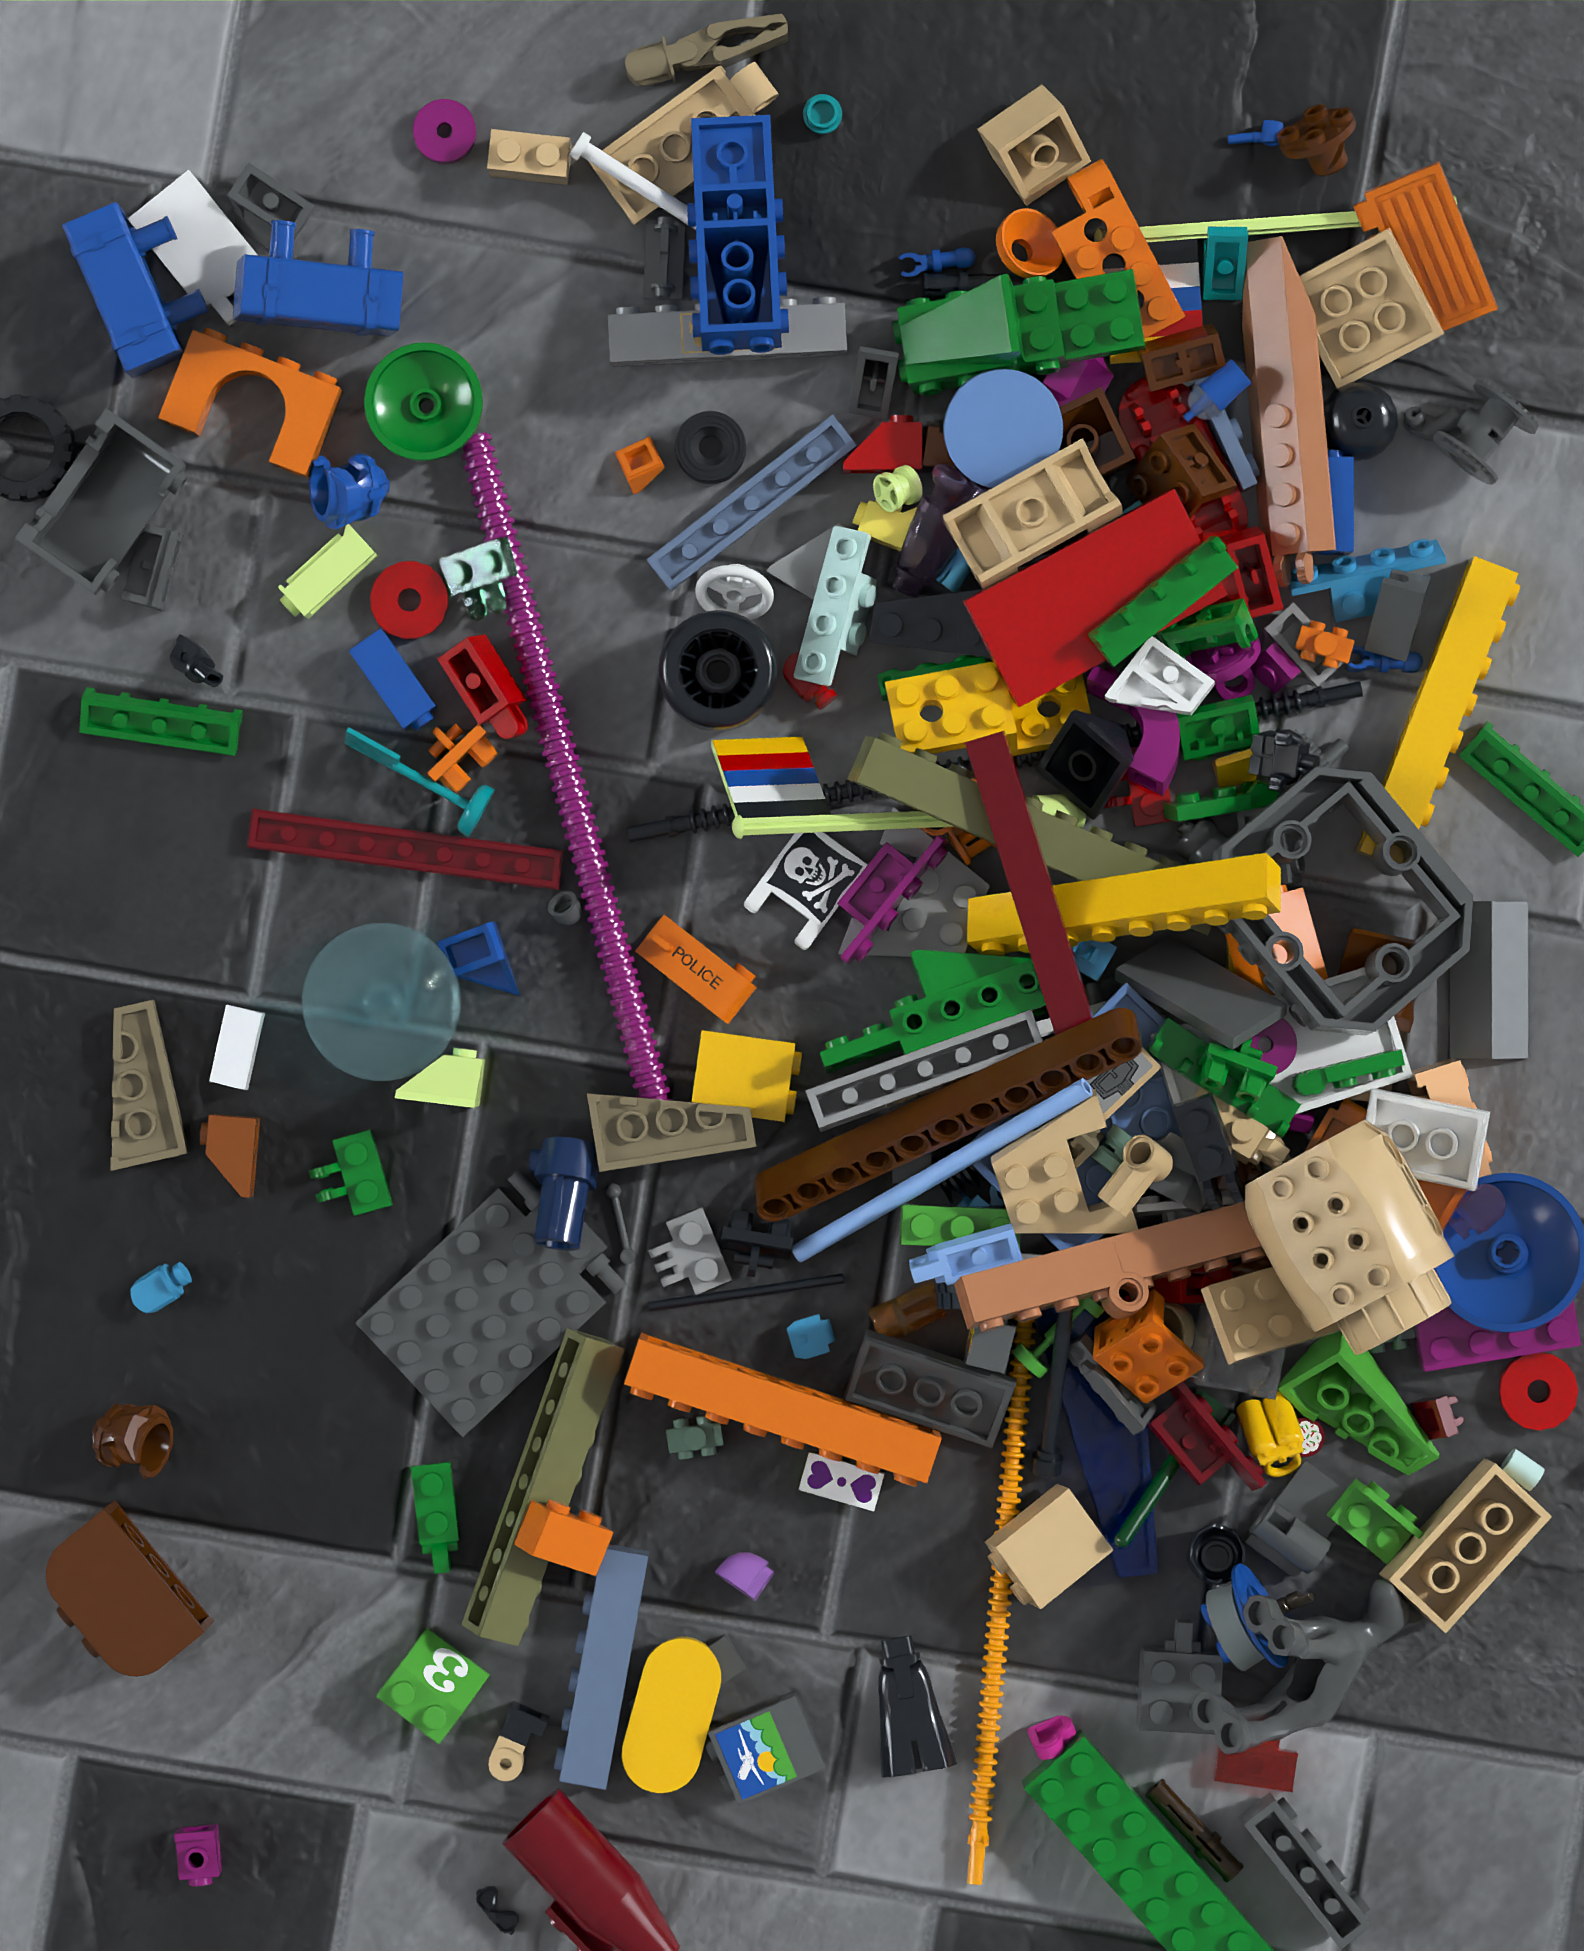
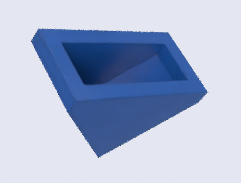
M496 922L485 923L437 941L449 978L458 977L520 996Z

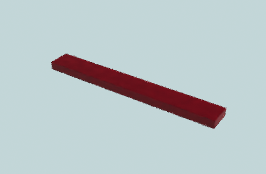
M1005 730L967 741L965 745L1054 1033L1057 1035L1092 1019L1093 1014Z
M252 809L247 848L555 890L560 888L564 851L259 809Z

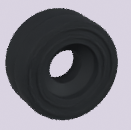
M704 411L691 416L682 424L676 436L675 452L681 469L691 479L704 484H718L732 478L741 468L746 455V441L742 429L730 416L717 411ZM715 437L721 442L722 451L718 457L708 459L701 455L699 445L704 438Z

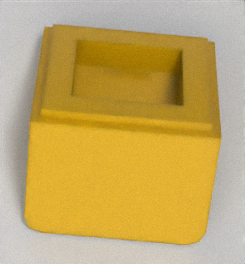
M1251 749L1213 760L1212 767L1218 787L1227 785L1237 786L1245 781H1254L1257 775L1248 773L1250 757L1253 755Z

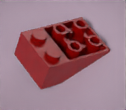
M1257 526L1220 536L1219 538L1227 548V553L1238 568L1221 581L1228 595L1210 605L1244 598L1252 618L1284 609L1265 534Z

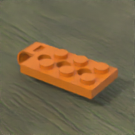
M1103 159L1068 176V184L1085 213L1052 230L1051 234L1074 278L1080 279L1105 274L1102 267L1103 260L1109 254H1118L1124 260V270H1134L1136 287L1143 298L1140 312L1144 338L1186 317ZM1093 218L1101 220L1106 227L1104 238L1098 242L1088 240L1084 234L1085 224Z

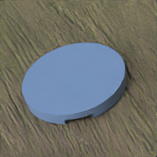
M993 369L973 376L955 392L945 414L943 435L948 454L956 467L972 481L985 487L994 488L1057 453L1063 438V420L1056 399L1039 380L1017 370Z

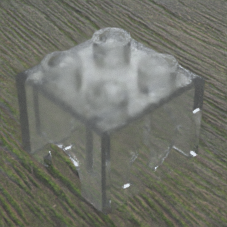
M1201 1303L1192 1350L1204 1360V1368L1187 1378V1380L1200 1386L1220 1390L1222 1388L1275 1400L1286 1348L1228 1365L1206 1303Z

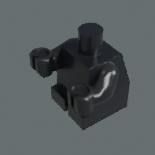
M1290 729L1269 730L1253 734L1251 749L1253 755L1250 757L1248 773L1269 776L1268 789L1282 792L1286 786L1297 782L1301 775H1305L1306 770L1319 767L1320 757L1309 754L1310 743L1304 741L1303 737Z

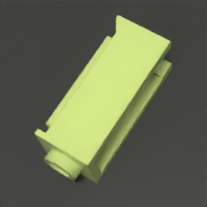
M347 524L343 536L339 533L334 536L286 580L289 584L286 588L282 585L278 586L285 594L280 601L294 617L302 613L309 619L378 555Z

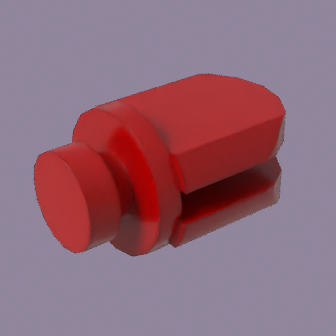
M796 652L789 656L784 663V678L806 703L816 699L815 705L821 710L834 701L838 694L833 689L828 690L830 686L796 679L794 671L799 652Z

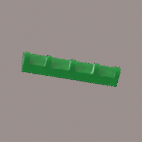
M1211 535L1087 634L1111 666L1115 667L1238 568L1227 553L1225 544L1218 536Z
M87 687L81 700L79 733L235 756L238 750L239 728L242 723L243 710L234 709L233 713L211 710L205 704H199L197 708L170 704L169 699L160 698L159 702L130 698V693L124 692L120 696L96 693L95 688Z
M1486 721L1458 756L1567 849L1579 857L1584 852V806L1579 803L1580 799L1575 794L1571 796L1549 777V772L1545 769L1541 771L1519 752L1520 748L1516 744L1511 745L1492 729L1493 725Z
M1165 1018L1146 1048V1051L1152 1057L1198 1087L1205 1089L1209 1093L1212 1092L1214 1096L1240 1110L1249 1118H1253L1268 1127V1130L1276 1134V1138H1282L1290 1127L1289 1123L1301 1106L1300 1103L1271 1084L1263 1090L1261 1096L1254 1104L1245 1102L1235 1096L1240 1081L1228 1076L1221 1090H1213L1200 1084L1202 1067L1198 1066L1197 1063L1200 1054L1205 1052L1208 1043L1170 1018Z

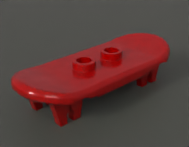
M1144 377L1129 386L1123 394L1118 407V420L1138 463L1160 434L1195 424L1233 478L1202 412L1200 411L1189 422L1184 419L1183 415L1197 404L1186 385L1181 383L1150 392ZM1236 486L1230 495L1201 504L1190 520L1201 542H1203L1211 535L1220 537L1247 529L1248 509L1238 486Z

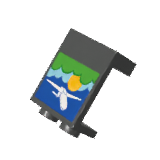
M795 1690L782 1695L781 1701L718 1728L716 1724L709 1727V1738L706 1739L705 1746L713 1762L716 1760L720 1761L725 1774L719 1776L721 1784L728 1798L735 1796L738 1806L826 1769V1762Z

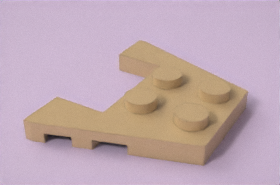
M1096 1089L1092 1090L1093 1095L1054 1117V1119L1036 1131L1032 1130L990 1157L1015 1233L1124 1234L1138 1230L1133 1210L1124 1217L1104 1201L1090 1206L1087 1205L1067 1142L1069 1138L1107 1127Z

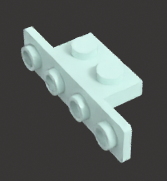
M834 526L832 529L794 671L796 679L830 686L840 652L857 656L859 646L865 640V623L868 611L873 606L877 594L875 587L877 580L861 573L871 538L870 534L840 526Z

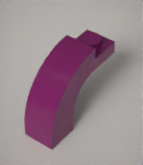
M1097 666L1093 667L1087 677V693L1130 714L1139 725L1142 733V741L1133 756L1134 761L1128 768V780L1163 796L1174 776L1178 762L1180 729L1177 714L1109 702L1105 699V694L1121 673L1112 668H1105L1103 670Z

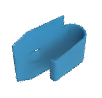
M819 1314L794 1321L787 1328L796 1358L808 1359L830 1352L828 1344L835 1341L830 1319L820 1320Z

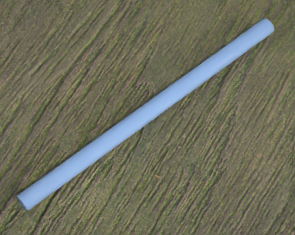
M1084 1078L1076 1081L792 1245V1252L799 1262L809 1259L898 1208L901 1204H905L1093 1095L1089 1083Z

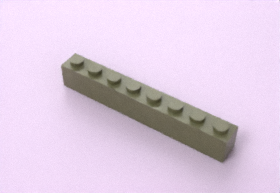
M570 1328L566 1329L461 1624L479 1637L519 1646L522 1635L528 1628L529 1615L535 1598L541 1591L542 1579L549 1561L530 1555L515 1546L514 1543L531 1500L547 1505L548 1500L552 1499L569 1506L575 1486L581 1479L586 1455L594 1443L595 1430L601 1413L607 1406L608 1394L614 1377L621 1367V1357L624 1352V1348L604 1338Z

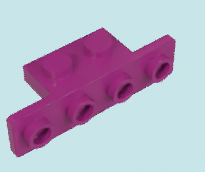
M938 835L915 864L888 842L883 845L837 902L838 905L864 925V928L843 952L840 959L845 963L851 964L854 959L861 962L874 946L870 940L879 928L882 931H886L899 914L895 911L896 907L904 897L908 901L911 900L924 883L920 878L929 867L935 870L947 856L948 851L945 849L949 843L947 839Z

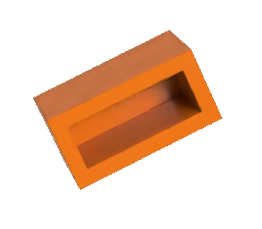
M552 1499L548 1500L547 1505L531 1500L514 1545L534 1557L596 1576L614 1533L600 1524L602 1517L580 1509L578 1515L569 1513L571 1507Z

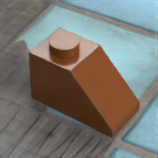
M210 1114L208 1122H202L200 1145H206V1156L241 1197L250 1198L254 1196L260 1118Z

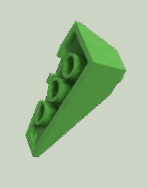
M1341 1331L1326 1335L1315 1341L1278 1384V1390L1303 1416L1312 1421H1315L1317 1418L1335 1428L1334 1433L1345 1440L1348 1436L1365 1445L1368 1448L1369 1454L1406 1475L1416 1472L1439 1458V1452L1370 1352L1366 1351L1355 1355Z

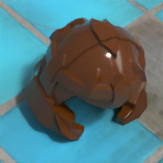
M114 1404L106 1414L97 1419L92 1429V1448L95 1450V1457L99 1463L107 1468H118L122 1463H140L139 1473L142 1474L145 1481L150 1477L153 1478L161 1471L168 1461L173 1446L171 1420L165 1410L156 1405Z

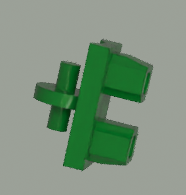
M1252 1038L1233 1050L1223 1044L1221 1046L1210 1042L1205 1052L1200 1054L1197 1063L1198 1066L1202 1067L1200 1081L1202 1086L1213 1090H1221L1227 1076L1239 1080L1235 1096L1251 1104H1254L1259 1099L1263 1090L1275 1078L1278 1067L1260 1060L1263 1051L1250 1047Z

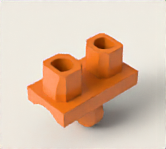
M456 723L446 733L436 726L431 732L439 740L428 751L435 758L446 748L449 752L427 774L435 782L439 783L441 781L449 789L459 793L472 779L458 763L470 754L484 768L498 753L492 743L486 738L489 734L479 724L457 745L453 742L464 731Z

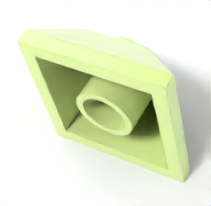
M453 1048V1055L445 1054L398 1088L395 1098L471 1108L478 1107L480 1104L485 1059L476 1058L477 1050Z

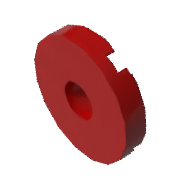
M402 561L385 568L375 579L370 593L371 611L377 623L390 635L404 640L421 639L434 632L444 622L449 608L448 590L442 577L430 566L417 561ZM412 589L419 593L421 602L416 610L407 612L400 608L399 597L405 590Z
M1540 1352L1518 1356L1508 1363L1500 1376V1404L1508 1417L1524 1428L1539 1431L1555 1428L1568 1419L1576 1406L1578 1396L1576 1377L1567 1363L1553 1354ZM1535 1380H1544L1548 1386L1546 1398L1539 1402L1532 1401L1527 1392L1530 1383Z

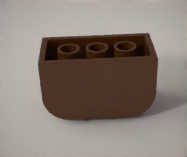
M115 1500L62 1542L53 1551L48 1560L46 1583L51 1596L59 1605L56 1609L57 1613L69 1627L75 1625L84 1635L82 1643L93 1657L98 1658L101 1656L108 1666L123 1675L138 1677L154 1673L201 1636L214 1622Z

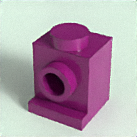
M218 1824L179 1827L174 1834L179 1880L188 1879L189 1886L212 1884V1877H218L222 1872ZM194 1852L202 1854L204 1863L201 1865L193 1864L190 1860V1855Z

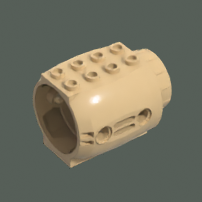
M1363 1120L1245 1185V1210L1249 1222L1270 1263L1296 1306L1305 1315L1313 1332H1317L1336 1322L1355 1355H1359L1401 1334L1451 1304L1450 1297L1434 1268L1452 1258L1454 1254L1443 1236V1231L1436 1215L1397 1146L1385 1131L1369 1121Z

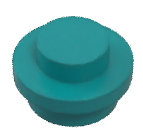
M818 94L806 102L803 109V119L806 126L812 132L828 134L836 130L840 125L842 109L834 97L827 94Z

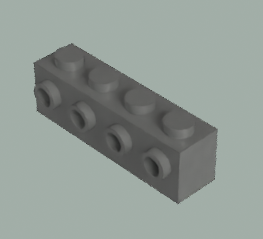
M1269 1792L1239 1817L1244 1826L1341 1950L1372 1926L1365 1915L1370 1908L1356 1890L1349 1895L1340 1883L1346 1877L1331 1859L1325 1863L1316 1852L1322 1846L1310 1830L1306 1828L1301 1832L1292 1821L1298 1815L1286 1799L1282 1797L1277 1801Z

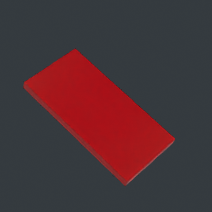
M1169 489L963 600L1017 707L1027 704L1106 661L1087 634L1202 543L1175 489ZM1222 582L1218 583L1160 631L1227 596L1228 594Z

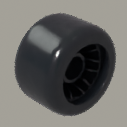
M723 610L702 612L691 616L679 624L667 638L660 654L658 666L661 689L673 711L692 726L715 732L734 730L747 725L757 718L772 699L778 676L775 651L763 630L750 619L740 614ZM715 662L725 663L730 669L729 678L723 683H714L709 680L707 670L711 664Z

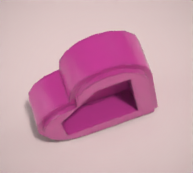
M1063 1715L1055 1716L1026 1729L1036 1755L1042 1760H1049L1059 1756L1064 1751L1065 1744L1070 1742L1076 1734L1072 1720Z

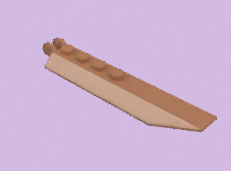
M1282 236L1251 241L1247 244L1243 286L1242 332L1246 376L1252 383L1247 389L1253 457L1260 472V475L1255 477L1257 480L1260 530L1265 534L1270 557L1274 558L1273 569L1277 585L1281 588L1288 587L1291 584V555H1297L1295 565L1298 581L1302 585L1310 584L1314 577L1312 553L1336 550L1316 314Z

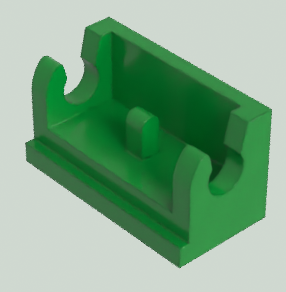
M1243 598L1206 606L1164 629L1162 636L1167 641L1169 648L1185 659V655H1190L1193 651L1237 642L1242 649L1251 646L1250 642L1257 640L1258 632Z

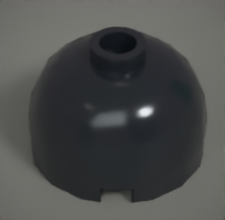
M1367 382L1348 383L1335 389L1323 402L1327 448L1330 450H1341L1344 457H1354V461H1361L1381 454L1393 441L1398 427L1397 409L1391 397L1379 386Z

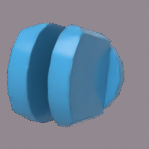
M181 1262L176 1263L172 1268L167 1264L159 1265L134 1282L131 1288L133 1304L145 1313L159 1311L177 1300L184 1293L183 1286L192 1282L191 1275Z

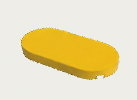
M680 1636L661 1643L650 1652L643 1667L623 1740L622 1762L629 1778L637 1786L649 1792L668 1793L680 1789L693 1778L700 1763L721 1686V1669L716 1656L710 1648L695 1638Z

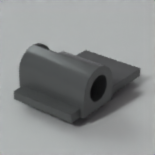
M1304 1460L1275 1500L1270 1499L1248 1530L1251 1533L1244 1542L1295 1580L1302 1571L1310 1574L1329 1550L1331 1542L1326 1538L1337 1524L1326 1514L1346 1489Z

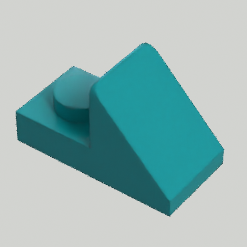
M1208 226L1207 239L1203 241V300H1242L1248 244L1247 227Z

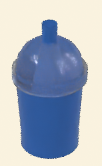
M1231 359L1199 385L1195 384L1192 387L1193 390L1188 397L1190 410L1183 415L1184 419L1189 422L1194 416L1202 420L1212 419L1215 416L1219 417L1222 411L1252 384L1251 381Z

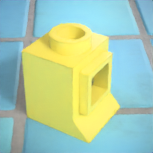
M869 500L868 504L860 501L852 523L859 526L858 531L870 534V541L901 552L917 507L903 513L901 512L902 507L896 511L887 512L881 508L877 500L875 502Z

